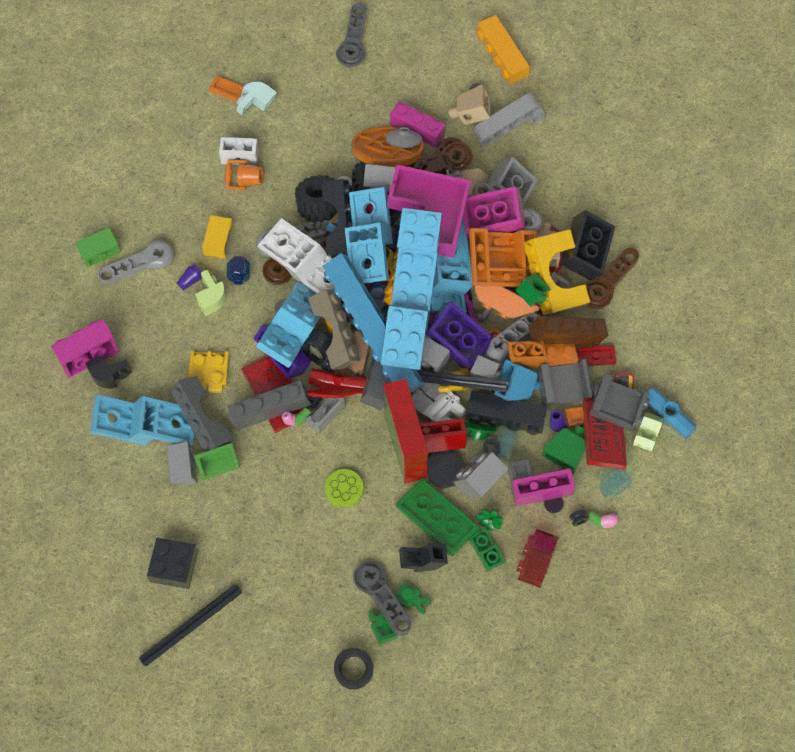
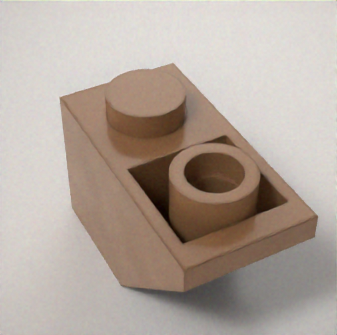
M358 330L353 333V340L359 351L360 361L349 367L354 374L358 373L360 377H363L370 351L369 346L364 342L362 334Z

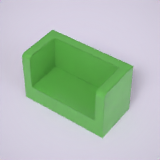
M110 228L75 242L87 268L121 253Z
M232 443L194 455L202 480L240 468Z

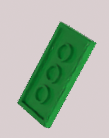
M423 478L395 504L398 510L436 543L446 544V552L452 557L480 530V526Z

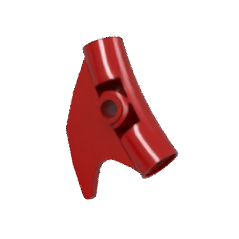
M313 368L310 372L308 383L309 385L319 387V389L308 390L306 395L321 398H342L362 394L367 377L350 376Z

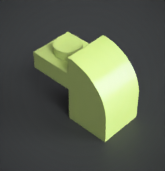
M208 270L201 272V277L207 289L196 293L195 296L202 312L207 316L223 306L226 293L223 282L218 283L215 276H210Z
M645 412L633 445L652 451L664 418Z

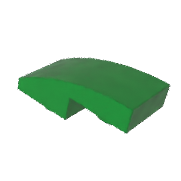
M486 528L477 532L469 540L487 572L505 563L499 548L494 544Z

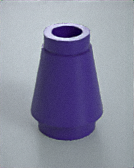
M195 264L188 266L176 284L184 291L201 280L202 271Z
M559 410L552 411L549 419L550 429L554 432H560L563 428H567V418Z

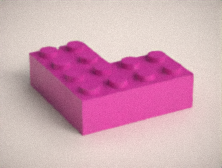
M396 164L387 208L402 211V208L442 213L438 255L454 258L471 180Z

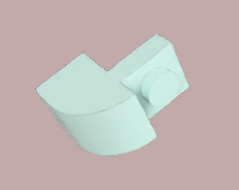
M262 82L248 83L243 87L242 96L236 103L238 104L236 112L243 115L252 103L262 111H265L275 99L277 92Z

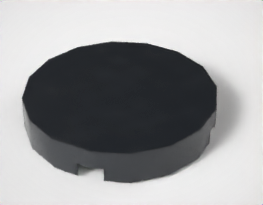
M450 450L435 452L427 461V477L437 487H454L456 485L453 481L457 478L455 475L460 469L465 468V464L456 452Z

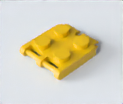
M191 350L188 378L197 376L204 389H206V386H209V393H222L223 387H227L229 351L223 353L212 352V350H208V352H195V350Z

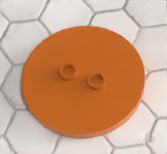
M374 127L363 130L355 135L352 139L351 150L353 155L364 163L396 167V164L406 166L418 161L423 156L424 143L421 141L419 145L411 148L395 147L386 141V134L399 128Z

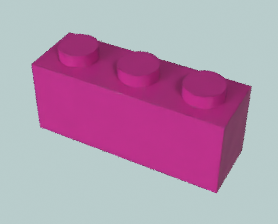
M401 101L396 104L390 113V125L397 128L407 127L418 132L422 136V141L434 148H437L445 136L444 123Z
M565 469L512 480L511 490L515 506H521L573 495L575 484L571 469Z

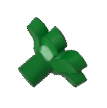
M484 509L477 516V519L481 520L479 524L483 527L487 525V530L493 531L494 527L500 529L502 526L503 518L498 516L496 509Z

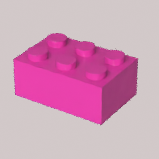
M516 186L468 197L463 217L466 235L469 238L470 228L488 229V232L503 233L526 229L521 193Z
M103 319L92 322L88 327L75 331L71 336L60 339L51 346L68 379L88 369L85 364L86 362L103 355L104 359H107L119 352L114 337Z

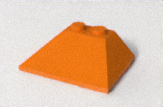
M481 228L469 229L472 286L518 287L525 278L532 275L528 257L525 253L524 242L537 238V231L520 230L514 233L488 232V229Z

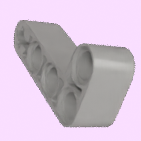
M528 93L491 115L490 119L483 120L473 128V132L480 144L485 146L530 120L531 124H535L534 122L539 120L543 121L545 113L532 93Z
M535 312L525 314L492 339L485 353V358L500 363L509 356L508 342L532 341L529 326L540 315Z

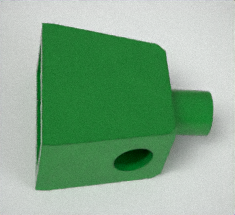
M576 425L572 432L563 428L545 446L542 456L563 469H571V473L574 475L585 451V440L582 438L585 434L584 428Z

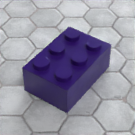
M452 301L442 305L428 323V328L425 332L433 341L444 345L450 350V358L466 369L473 367L478 355L481 356L491 340L494 339Z

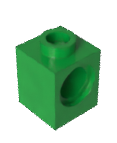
M534 273L523 280L516 289V292L532 307L537 303L541 305L548 298L546 295L551 289L537 273Z

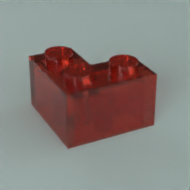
M536 529L534 535H529L522 552L523 555H526L524 561L520 560L516 570L520 572L517 580L541 588L559 539L558 536Z

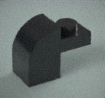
M103 355L85 363L93 381L98 386L106 389L118 387L115 380L125 379L132 373L127 360L108 367Z
M427 543L421 548L401 547L399 549L402 569H414V572L436 570L448 564L446 544Z

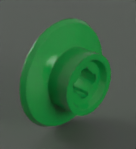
M464 422L465 428L470 429L469 437L472 439L485 441L488 439L489 433L497 431V428L490 425Z

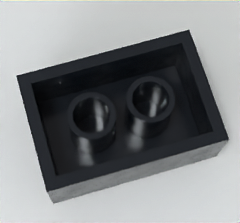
M586 210L573 217L570 230L575 248L563 252L560 265L590 281L602 275L616 226Z

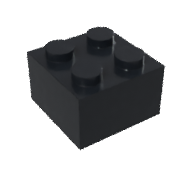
M156 537L147 572L149 581L151 583L189 589L198 555L196 544Z

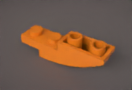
M543 341L507 343L511 362L519 365L538 368L543 364H548L549 367L576 364L578 362L575 344H544Z

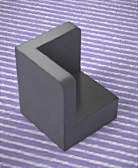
M528 459L509 463L508 474L511 485L512 480L533 476Z

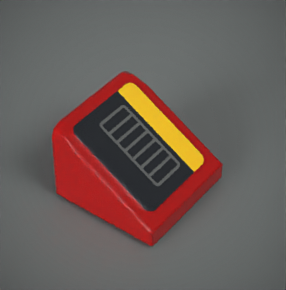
M615 374V383L634 390V374Z

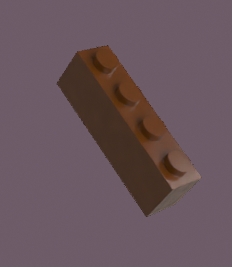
M539 316L529 326L531 340L543 341L544 344L596 346L609 336L605 319Z

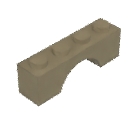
M325 289L308 298L314 316L324 317L330 323L333 330L332 343L326 351L331 369H344L359 362V351L355 346L353 333L348 326L347 315L340 302L341 297L339 298L334 290Z

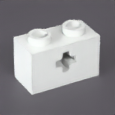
M221 137L219 148L221 164H227L229 160L248 161L247 165L257 166L259 153L257 139Z

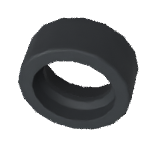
M349 648L342 651L334 662L336 679L347 689L365 687L373 675V663L370 656L359 648ZM350 657L360 658L366 666L364 676L356 681L346 679L341 671L343 662Z

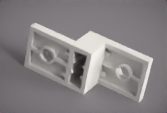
M282 218L258 244L257 247L284 266L293 278L306 285L314 293L317 294L325 289L333 290L335 288L332 282L326 283L327 278L324 275L325 269L323 268V265L333 258L327 256L320 244ZM287 239L285 245L279 246L282 240Z

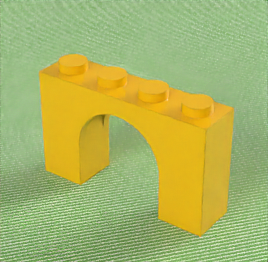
M571 230L524 242L531 273H537L551 289L546 295L548 298L540 305L543 315L590 303L585 284L564 289L553 282L549 273L550 260L556 253L575 248Z

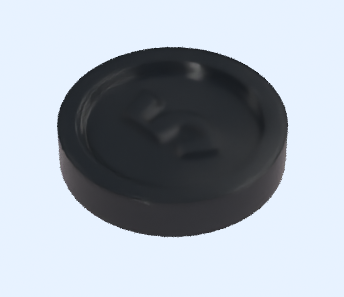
M561 497L544 501V507L550 513H558L563 509L564 502Z

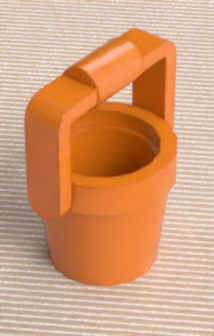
M229 160L225 169L226 188L230 190H246L247 186L262 185L264 181L263 167L247 165L248 161ZM232 164H239L237 182L240 187L231 186Z

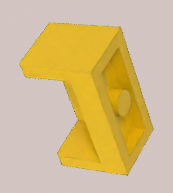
M210 215L202 245L205 256L226 259L225 247L229 231L233 230L234 227L231 218Z

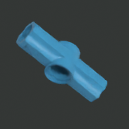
M655 387L649 390L647 398L650 401L648 406L661 418H664L663 422L673 427L683 438L689 437L697 428V425L680 411L677 403L669 401ZM665 411H672L674 415H668Z

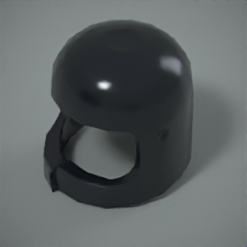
M318 328L303 343V352L316 365L321 366L327 357L326 351L332 343L333 334L327 329ZM310 346H313L321 353L322 360L310 353Z

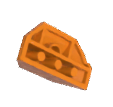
M474 286L478 300L482 302L481 305L489 310L492 308L499 311L498 315L505 319L509 317L515 318L540 309V306L537 304L530 307L519 294L506 287Z

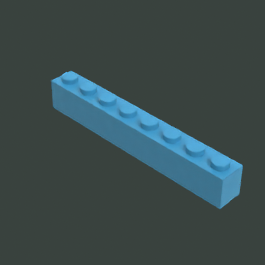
M340 253L323 265L325 269L324 275L329 282L332 281L335 288L333 290L339 298L343 299L344 309L347 313L352 314L354 318L352 321L358 330L361 329L364 334L362 336L364 342L371 346L373 357L377 362L380 361L381 363L387 321L348 256ZM382 365L383 374L390 378L392 382L406 379L410 393L424 385L416 369Z

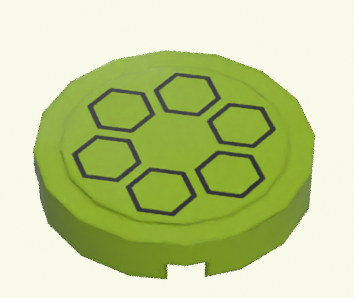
M340 469L331 473L326 479L324 486L325 495L329 502L336 507L345 508L357 504L362 498L364 490L363 481L360 476L348 469Z

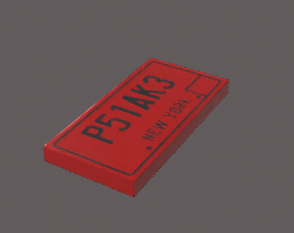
M269 356L241 368L255 396L292 383ZM305 407L300 408V409H297V410L292 411V412H290V413H291V414H298V413H299L302 409H304ZM282 415L268 420L275 433L291 426L283 422Z
M584 398L583 416L586 464L625 470L627 461L624 428L590 415L594 399Z

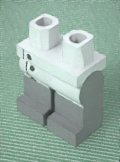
M424 382V385L411 395L416 414L426 422L451 420L449 417L452 414L461 419L466 413V409L460 404L458 396L454 395L451 391L446 393L438 391L439 386H442L441 384Z

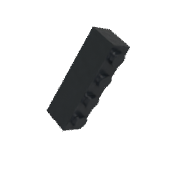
M471 391L466 419H469L472 423L485 422L492 427L505 426L511 431L524 430L528 434L538 435V433L542 434L548 406L519 400L508 401L499 396Z

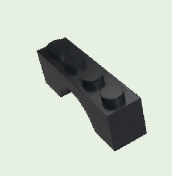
M344 179L322 182L323 201L333 205L338 212V224L335 230L325 237L326 253L331 258H335L340 253L347 255L345 228L353 227L349 192H352V187Z

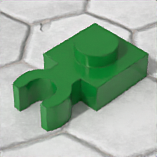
M405 582L402 583L395 595L402 606L409 610L415 606L421 614L426 613V610L421 608V604L431 605V601L428 598L419 597L421 591Z
M378 609L379 616L373 615V612L370 610L368 616L374 622V624H371V629L378 644L381 645L397 639L398 635L393 632L380 610Z

